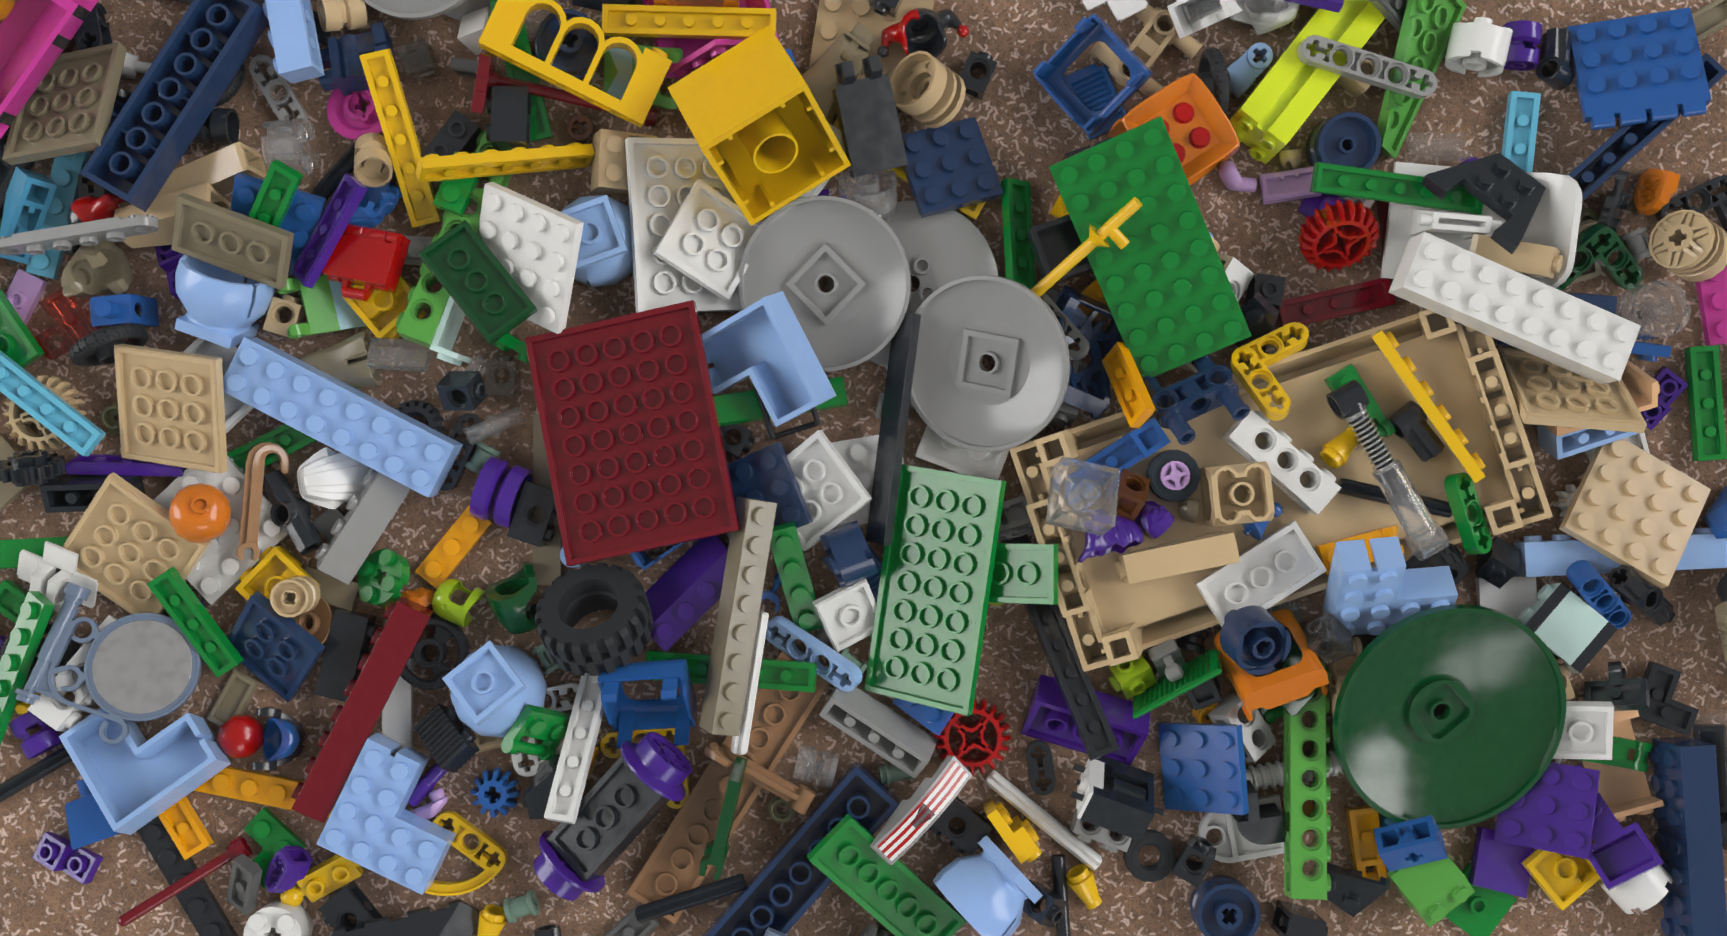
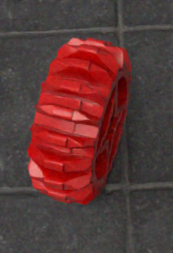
M1337 199L1335 205L1331 206L1325 202V207L1322 210L1315 208L1314 216H1306V223L1300 225L1301 233L1298 234L1301 254L1304 255L1309 265L1313 264L1317 270L1324 267L1327 272L1332 268L1340 272L1344 266H1348L1351 269L1353 263L1358 262L1362 264V257L1371 256V249L1377 247L1376 243L1379 238L1378 222L1376 217L1373 216L1372 211L1368 207H1364L1361 202L1354 204L1348 199L1342 204Z
M976 698L974 699L972 714H980L982 716L973 724H965L959 721L958 718L964 715L954 713L939 736L933 733L934 738L942 739V741L937 742L935 749L945 748L939 754L940 759L944 760L947 755L955 756L964 767L968 766V771L972 775H974V767H978L980 773L985 774L983 765L987 763L992 770L995 769L996 766L992 759L996 758L1002 762L1004 758L999 753V750L1009 751V747L1002 743V741L1011 740L1010 734L1002 733L1010 728L1009 723L999 724L1005 718L1004 713L1000 712L994 716L997 706L992 704L987 710L986 699H982L979 706H976ZM989 721L993 723L995 728L993 746L983 738V733ZM951 726L961 734V740L955 751L949 745ZM964 730L971 733L978 730L979 733L976 734L980 742L971 739L966 743L965 740L968 738ZM973 748L986 752V754L978 758L962 757L964 753L967 754Z

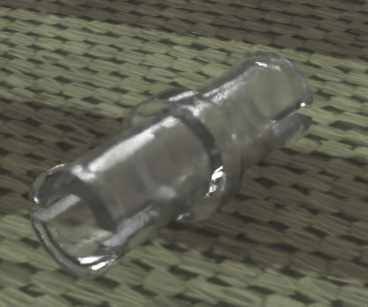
M516 406L496 416L491 414L486 417L487 420L468 428H463L465 435L467 434L466 439L471 446L490 436H500L502 431L523 424L524 419L520 417L522 414Z

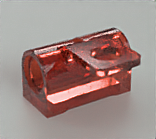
M63 287L38 302L56 323L35 337V340L49 360L57 359L68 352L79 339L98 330L92 327L91 318L75 297H64L62 293ZM51 335H60L63 339L62 346L56 350L49 349L46 345L47 338Z

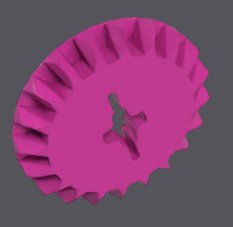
M340 89L332 91L327 104V116L331 126L338 134L351 141L358 139V137L366 133L383 134L370 89L352 91V94L343 96ZM362 98L368 104V106H366L367 111H365V114L360 110L361 108H363Z

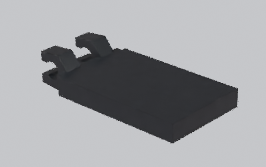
M879 55L862 59L865 75L863 79L855 80L856 75L852 60L835 65L838 84H836L837 89L832 90L845 154L851 164L848 167L851 178L908 165L890 78H887L886 74H882L883 68Z

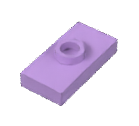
M1314 166L1259 175L1263 205L1321 196L1322 193L1310 192Z
M18 269L5 296L27 326L48 282L31 273H27L25 270Z

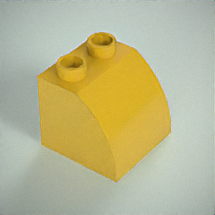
M769 25L667 87L700 149L751 226L851 166L808 85Z

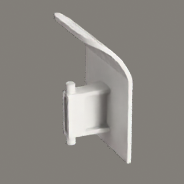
M1394 162L1393 173L1425 177L1429 173L1450 168V166ZM1526 172L1545 186L1546 190L1521 241L1555 247L1560 250L1559 255L1563 256L1561 270L1559 273H1555L1554 279L1528 277L1557 288L1567 280L1573 269L1582 209V190L1578 182L1569 175ZM1389 203L1380 278L1394 279L1411 237L1427 232L1469 251L1473 234L1492 236L1494 231L1506 221L1484 204L1482 215Z

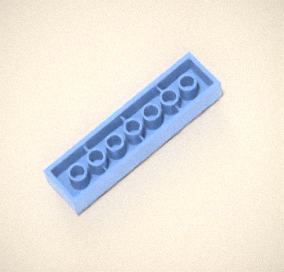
M257 337L243 338L223 378L224 392L428 498L438 495L463 446L462 443Z

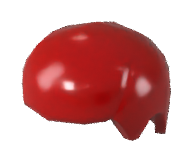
M233 715L218 728V745L225 754L233 758L249 757L258 751L263 744L264 729L259 720L250 715Z

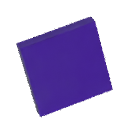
M1478 827L1468 882L1471 885L1527 898L1530 874L1521 863L1534 853L1535 849L1495 841V830Z

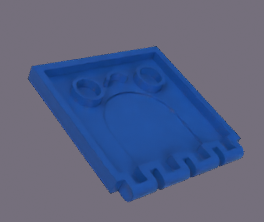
M1690 7L1567 27L1571 31L1570 57L1583 122H1590L1592 130L1615 127V118H1618L1619 126L1646 123V114H1649L1651 122L1675 119L1678 117V109H1680L1682 117L1706 114V105L1710 103L1711 95Z

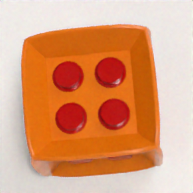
M1194 73L1173 81L1139 103L1123 118L1117 120L1108 132V137L1111 138L1161 116L1189 185L1204 177L1219 163L1228 160L1240 148L1237 134L1226 114L1207 86Z

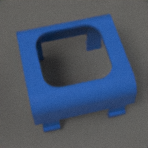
M1092 14L1088 19L1084 16L1074 26L1076 30L1074 34L1047 62L1042 60L1032 70L1034 77L1044 87L1045 91L1088 136H1093L1153 76L1151 70L1096 14ZM1100 41L1105 43L1128 67L1130 80L1102 110L1091 111L1066 85L1064 75L1067 68L1092 43Z
M686 659L631 662L625 667L623 665L616 667V671L609 674L607 671L600 672L598 684L601 692V702L609 725H612L614 732L618 731L617 749H620L623 742L627 740L632 741L634 730L675 728L674 746L689 745L690 727H696L697 700ZM663 679L661 699H631L625 694L621 681ZM677 685L679 686V690H680V694H679L678 696H677Z

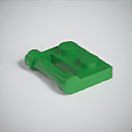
M527 704L503 738L501 743L502 751L507 754L518 752L538 756L541 760L550 761L556 755V747L566 735L571 716L570 713ZM523 736L544 741L541 745L520 740Z

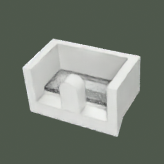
M1176 0L1177 2L1167 6L1180 39L1243 11L1236 3V0Z

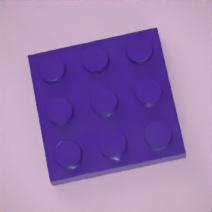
M1550 762L1541 778L1524 796L1504 811L1498 813L1494 840L1589 860L1601 772L1599 770Z

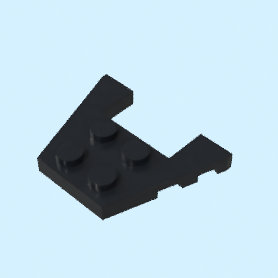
M1501 153L1429 173L1421 182V185L1441 200L1461 186L1503 218L1506 222L1498 227L1490 238L1510 254H1513L1519 246L1546 190L1545 186Z

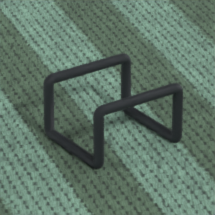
M753 385L771 440L816 427L820 424L817 409L814 407L811 409L814 418L813 422L774 434L767 409Z

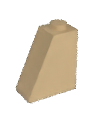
M1473 234L1470 252L1523 275L1554 279L1555 273H1559L1561 270L1563 256L1559 255L1560 250L1555 247L1521 241L1515 252L1510 254L1492 240L1491 236Z

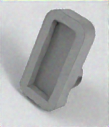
M1174 639L1157 645L1148 651L1160 677L1166 675L1167 679L1172 683L1183 678L1184 671L1181 666L1185 664V661Z

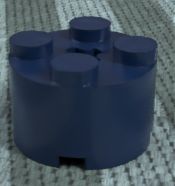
M857 520L820 535L841 588L879 573Z
M1255 605L1245 606L1238 610H1230L1225 615V622L1220 632L1221 648L1240 668L1251 675H1264L1276 669L1274 665L1280 659L1282 661L1286 659L1291 648V636L1283 624L1265 608Z

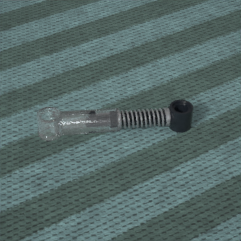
M1353 379L1328 393L1326 399L1331 410L1339 419H1346L1347 423L1351 424L1349 427H1353L1352 432H1356L1354 436H1358L1357 441H1361L1360 446H1364L1362 450H1366L1365 455H1369L1367 459H1371L1370 464H1374L1373 469L1375 470L1372 472V475L1407 535L1406 541L1412 553L1420 561H1424L1449 547L1450 543L1447 535L1432 519L1400 460L1391 459L1393 455L1389 454L1388 446L1384 445L1385 441L1382 440V436H1378L1380 432L1376 431L1375 423L1371 422V417H1368L1369 413H1367L1366 407L1369 404V399L1363 387Z

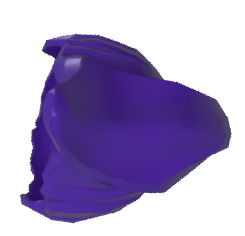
M1107 509L1094 511L1088 517L1085 526V546L1078 562L1082 563L1087 558L1096 556L1102 557L1113 551L1124 553L1127 548L1137 546L1143 542V531L1135 522L1121 516H1116L1114 513L1107 511Z

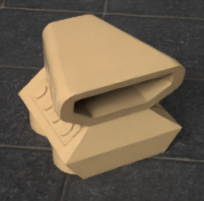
M1266 461L1200 468L1204 521L1207 526L1214 527L1273 520L1275 509L1271 472Z

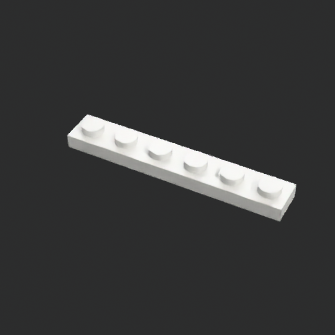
M585 673L584 676L581 675L544 818L547 820L574 825L576 823L604 714L598 676H590L589 673Z

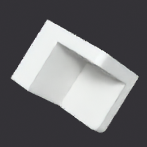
M489 6L466 14L461 18L457 39L475 55H479L482 51L479 48L478 41L492 13Z

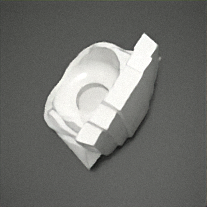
M1236 0V3L1243 11L1230 16V19L1252 25L1258 35L1265 34L1292 22L1298 13L1300 4L1284 0Z
M325 447L312 455L298 468L299 492L301 497L308 502L328 509H336L342 503L349 502L354 494L359 496L364 488L362 485L363 479L373 469L341 452L336 453Z

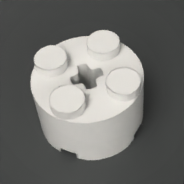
M1477 17L1474 19V22L1454 23L1445 56V67L1452 72L1465 74L1466 69L1477 71V77L1500 75L1506 64L1513 30L1493 25V20L1486 17Z
M1659 866L1610 891L1601 879L1598 883L1626 914H1634L1631 909L1639 908L1643 912L1663 899L1668 892L1665 885L1667 881L1672 884V877L1662 866Z
M277 899L250 916L245 925L243 936H311L313 930L312 919L301 904L294 907L283 904L280 899Z

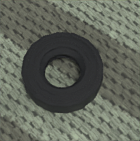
M1147 829L1141 841L1132 838L1128 851H1123V859L1126 868L1134 877L1145 882H1155L1162 880L1171 872L1175 863V851L1172 843L1164 834L1156 830ZM1146 845H1153L1159 849V860L1152 866H1145L1139 862L1138 853Z

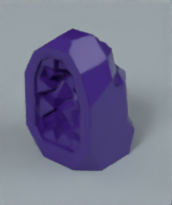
M1146 501L1134 522L1147 537L1156 539L1173 524L1175 518L1164 506L1154 501Z
M284 846L276 852L268 865L264 885L267 891L283 893L293 888L297 881L304 879L313 861L309 851L300 846Z

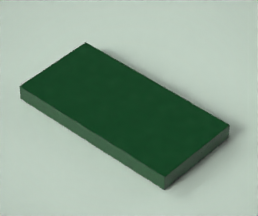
M466 220L417 253L419 258L489 345H492L538 311L536 306Z

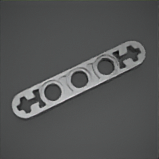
M1308 36L1297 48L1298 58L1307 65L1415 99L1425 98L1431 95L1437 88V78L1429 70L1322 36ZM1313 43L1315 45L1314 49L1316 51L1324 52L1325 50H1327V48H1329V50L1327 51L1326 55L1322 53H1316L1315 55L1310 56V50L1306 49V47L1310 46ZM1335 51H1341L1346 55L1347 60L1344 66H1338L1334 63L1333 54ZM1362 60H1369L1373 63L1374 71L1371 75H1366L1361 71L1360 64ZM1390 68H1395L1401 73V80L1398 84L1392 83L1388 79ZM1423 78V84L1427 85V88L1420 90L1419 84L1414 82L1407 84L1408 80L1418 81Z

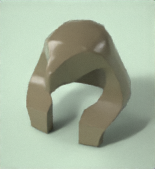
M106 240L99 241L97 246L81 245L63 270L61 278L62 293L66 298L124 294L133 281V274L124 252L113 242Z

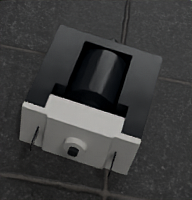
M1106 756L1092 761L1088 759L1085 767L1074 764L1072 769L1081 772L1080 779L1076 781V785H1078L1077 792L1073 791L1070 796L1077 799L1078 819L1141 841L1154 817V813L1163 816L1164 810L1154 807L1153 773Z

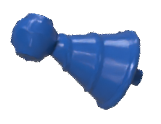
M1274 502V517L1277 518L1283 513V507L1278 502ZM1270 521L1243 523L1242 525L1245 529L1243 533L1246 536L1249 534L1256 540H1261Z

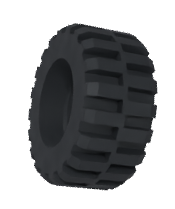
M597 563L596 566L585 564L581 565L582 568L574 570L572 568L566 571L565 576L562 578L558 576L553 580L551 588L547 587L541 595L543 599H539L536 606L535 624L544 647L554 664H558L566 672H571L572 670L573 674L584 676L585 673H589L590 676H599L600 672L607 671L609 674L616 671V667L620 665L625 667L631 663V658L633 656L637 657L643 651L642 645L648 643L654 621L643 586L632 572L626 569L623 570L622 567L614 564L611 567L607 563ZM615 610L613 615L602 624L585 629L574 628L583 617L592 612Z

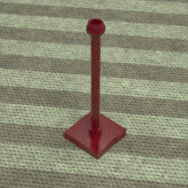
M483 49L479 54L471 105L472 112L483 114L487 107V97L492 95V86H528L531 95L607 112L565 90L499 75V71H495L497 56ZM651 106L646 116L645 127H649V125L655 126L658 109H654L653 106Z

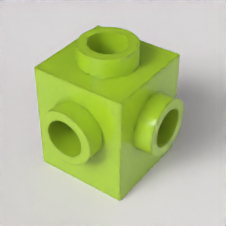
M1142 654L1139 659L1114 666L1107 665L1111 676L1108 677L1110 684L1116 693L1121 690L1127 700L1142 694L1147 688L1157 683L1151 667Z

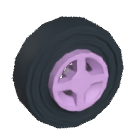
M1165 450L1157 454L1150 461L1146 471L1147 478L1151 479L1149 484L1151 492L1159 499L1167 502H1179L1189 498L1196 491L1200 481V469L1196 461L1188 453L1180 450Z

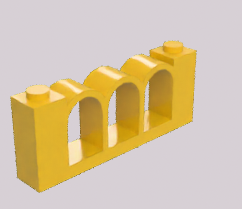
M497 0L478 41L479 48L639 128L642 127L672 63L667 58V53L655 47H652L651 50L645 47L642 54L637 44L628 38L618 36L611 37L605 41L604 33L600 26L591 19L575 17L567 21L562 7L554 0ZM541 9L552 12L560 23L559 32L545 62L514 47L527 17L535 10ZM574 29L588 30L594 35L598 44V50L583 81L552 66L565 36ZM612 48L625 49L632 55L635 61L634 73L621 100L589 85L602 56Z

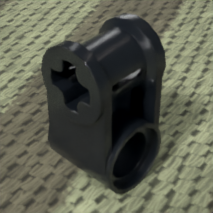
M99 2L96 3L74 34L75 44L79 50L113 43L109 29L110 24L106 23L104 15L107 14L106 9Z

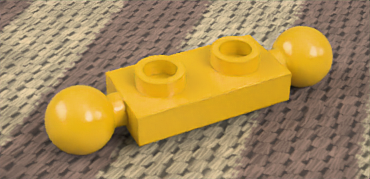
M336 854L309 869L304 879L297 881V885L280 893V901L283 904L297 907L302 903L306 895L311 903L362 876L363 869L361 865Z

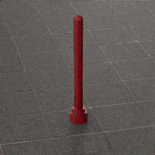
M240 835L230 841L225 852L118 918V924L120 926L129 925L233 861L237 856L244 854L250 857L253 855L245 838Z

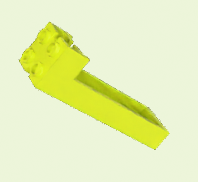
M1344 0L1339 13L1318 8L1252 93L1230 117L1229 121L1237 134L1239 143L1242 141L1249 147L1248 151L1252 158L1266 165L1287 145L1340 77L1339 74L1301 62L1297 55L1299 44L1308 36L1318 35L1362 49L1385 19L1369 0ZM1313 43L1310 46L1306 47V49L1310 50V56H1313L1316 53H1322L1326 55L1327 51L1329 50V48H1327V50H1325L1324 52L1316 51L1314 49L1315 45ZM1335 51L1333 54L1334 63L1338 66H1344L1347 60L1346 55L1341 51Z

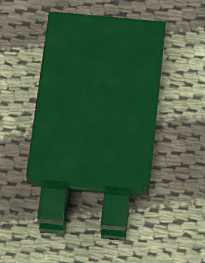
M736 757L728 780L715 840L706 844L705 853L700 862L699 876L705 877L707 865H714L716 867L713 879L719 880L730 847L728 839L748 758Z

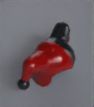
M915 8L906 13L900 22L882 30L881 46L878 47L877 54L882 58L887 57L890 44L897 42L901 43L906 56L917 51H925L936 58L946 48V28L957 30L958 36L962 38L968 36L969 28L966 25H962L959 18L950 9L934 12L927 8Z
M105 194L101 197H80L71 203L67 211L68 225L113 218L115 209L120 208L118 205L122 202H128L115 194ZM81 245L72 246L71 250L63 252L72 258Z

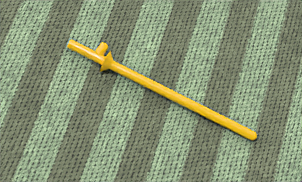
M1134 197L1099 229L1090 224L1089 238L1031 290L1041 297L1097 246L1110 247L1106 239L1108 236L1120 249H1123L1130 241L1118 227L1143 206L1142 203Z

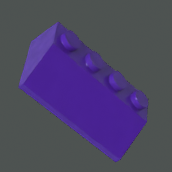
M717 535L699 539L645 592L654 621L653 629L650 632L651 638L665 652L720 599L728 546Z
M1041 674L1034 687L1021 734L1087 754L1055 677ZM1095 690L1120 748L1105 756L1131 765L1148 736L1151 711L1138 718H1133V701Z

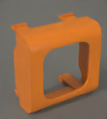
M1280 609L1270 614L1283 624L1285 628H1288L1293 640L1302 652L1301 661L1293 666L1265 676H1252L1240 668L1222 650L1220 632L1214 637L1215 650L1220 651L1222 670L1228 679L1230 678L1243 704L1241 708L1249 721L1253 720L1252 710L1258 708L1272 709L1306 697L1315 688H1319L1322 695L1327 694L1328 688L1326 684H1329L1327 672L1293 612L1289 609Z

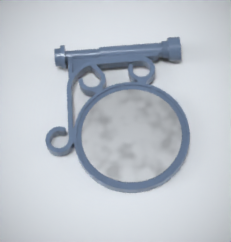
M67 582L63 591L65 593L64 602L37 656L38 660L24 689L17 688L15 693H18L15 699L34 705L36 700H40L41 696L35 694L38 692L55 698L68 706L119 723L122 726V734L117 739L112 740L108 738L106 734V729L110 724L108 721H103L99 728V736L102 741L109 744H119L126 740L129 735V725L125 720L140 722L165 717L179 709L191 697L201 676L202 659L175 621L164 615L155 613L128 615L112 622L100 632L98 624L93 619L88 617L76 618L80 611L78 609L79 605L82 604L83 600L87 601L91 590ZM88 622L92 626V632L88 637L82 639L73 636L79 624ZM71 638L82 644L92 642L85 658L84 672L81 668L74 665L58 667ZM74 670L78 676L77 682L69 687L62 686L61 690L68 692L76 691L86 682L87 689L93 700L107 713L64 698L56 687L55 674Z

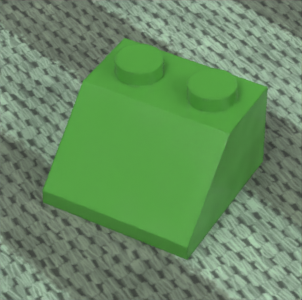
M1448 855L1447 859L1387 873L1407 905L1429 928L1442 920L1446 914L1460 903L1465 902L1475 892L1465 875Z

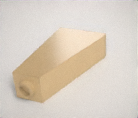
M242 142L231 144L174 169L156 197L207 182L221 195L232 193L234 177L238 173L262 180L265 179L267 171L262 155Z
M207 182L156 197L147 212L140 210L134 205L115 209L114 217L125 219L128 215L131 216L132 214H139L140 217H142V214H145V217L151 214V216L158 217L159 230L157 232L125 237L126 240L123 242L131 248L172 245L178 195L186 193L229 210L231 209V203Z
M1218 531L1117 554L1119 561L1115 562V569L1118 578H1123L1124 583L1134 584L1241 561L1234 532Z

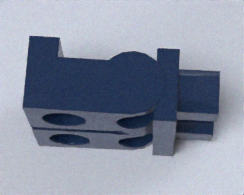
M382 21L371 24V31L357 35L346 34L339 39L336 36L327 38L328 47L320 49L323 69L331 68V70L324 71L325 76L318 77L319 83L325 92L340 89L343 96L351 95L352 91L369 89L359 55L390 48L396 65L392 38Z

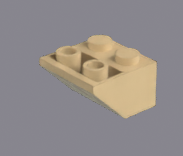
M600 129L593 135L595 155L592 159L590 192L628 195L625 139L627 137L657 138V136Z

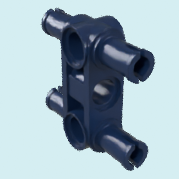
M1208 354L1191 361V364L1199 373L1166 388L1161 387L1156 377L1148 375L1142 377L1156 409L1153 412L1154 418L1160 427L1170 429L1181 445L1191 443L1196 437V432L1187 422L1223 405L1235 421L1243 420L1250 413V407L1239 396V388L1233 381L1232 371L1226 366L1215 365Z

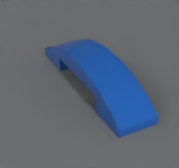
M1153 417L1146 421L1140 429L1135 428L1054 483L1069 506L1072 507L1095 492L1097 488L1119 475L1123 468L1128 469L1143 458L1149 457L1170 443V440Z

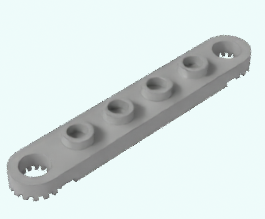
M132 214L131 216L128 215L125 219L113 217L12 234V237L7 236V238L1 236L0 254L19 255L27 253L30 255H42L46 253L45 250L50 249L67 251L71 250L72 246L75 245L97 246L99 241L122 242L126 240L125 237L157 232L159 230L158 217L151 216V214L146 215V217L145 214H142V217L139 214Z

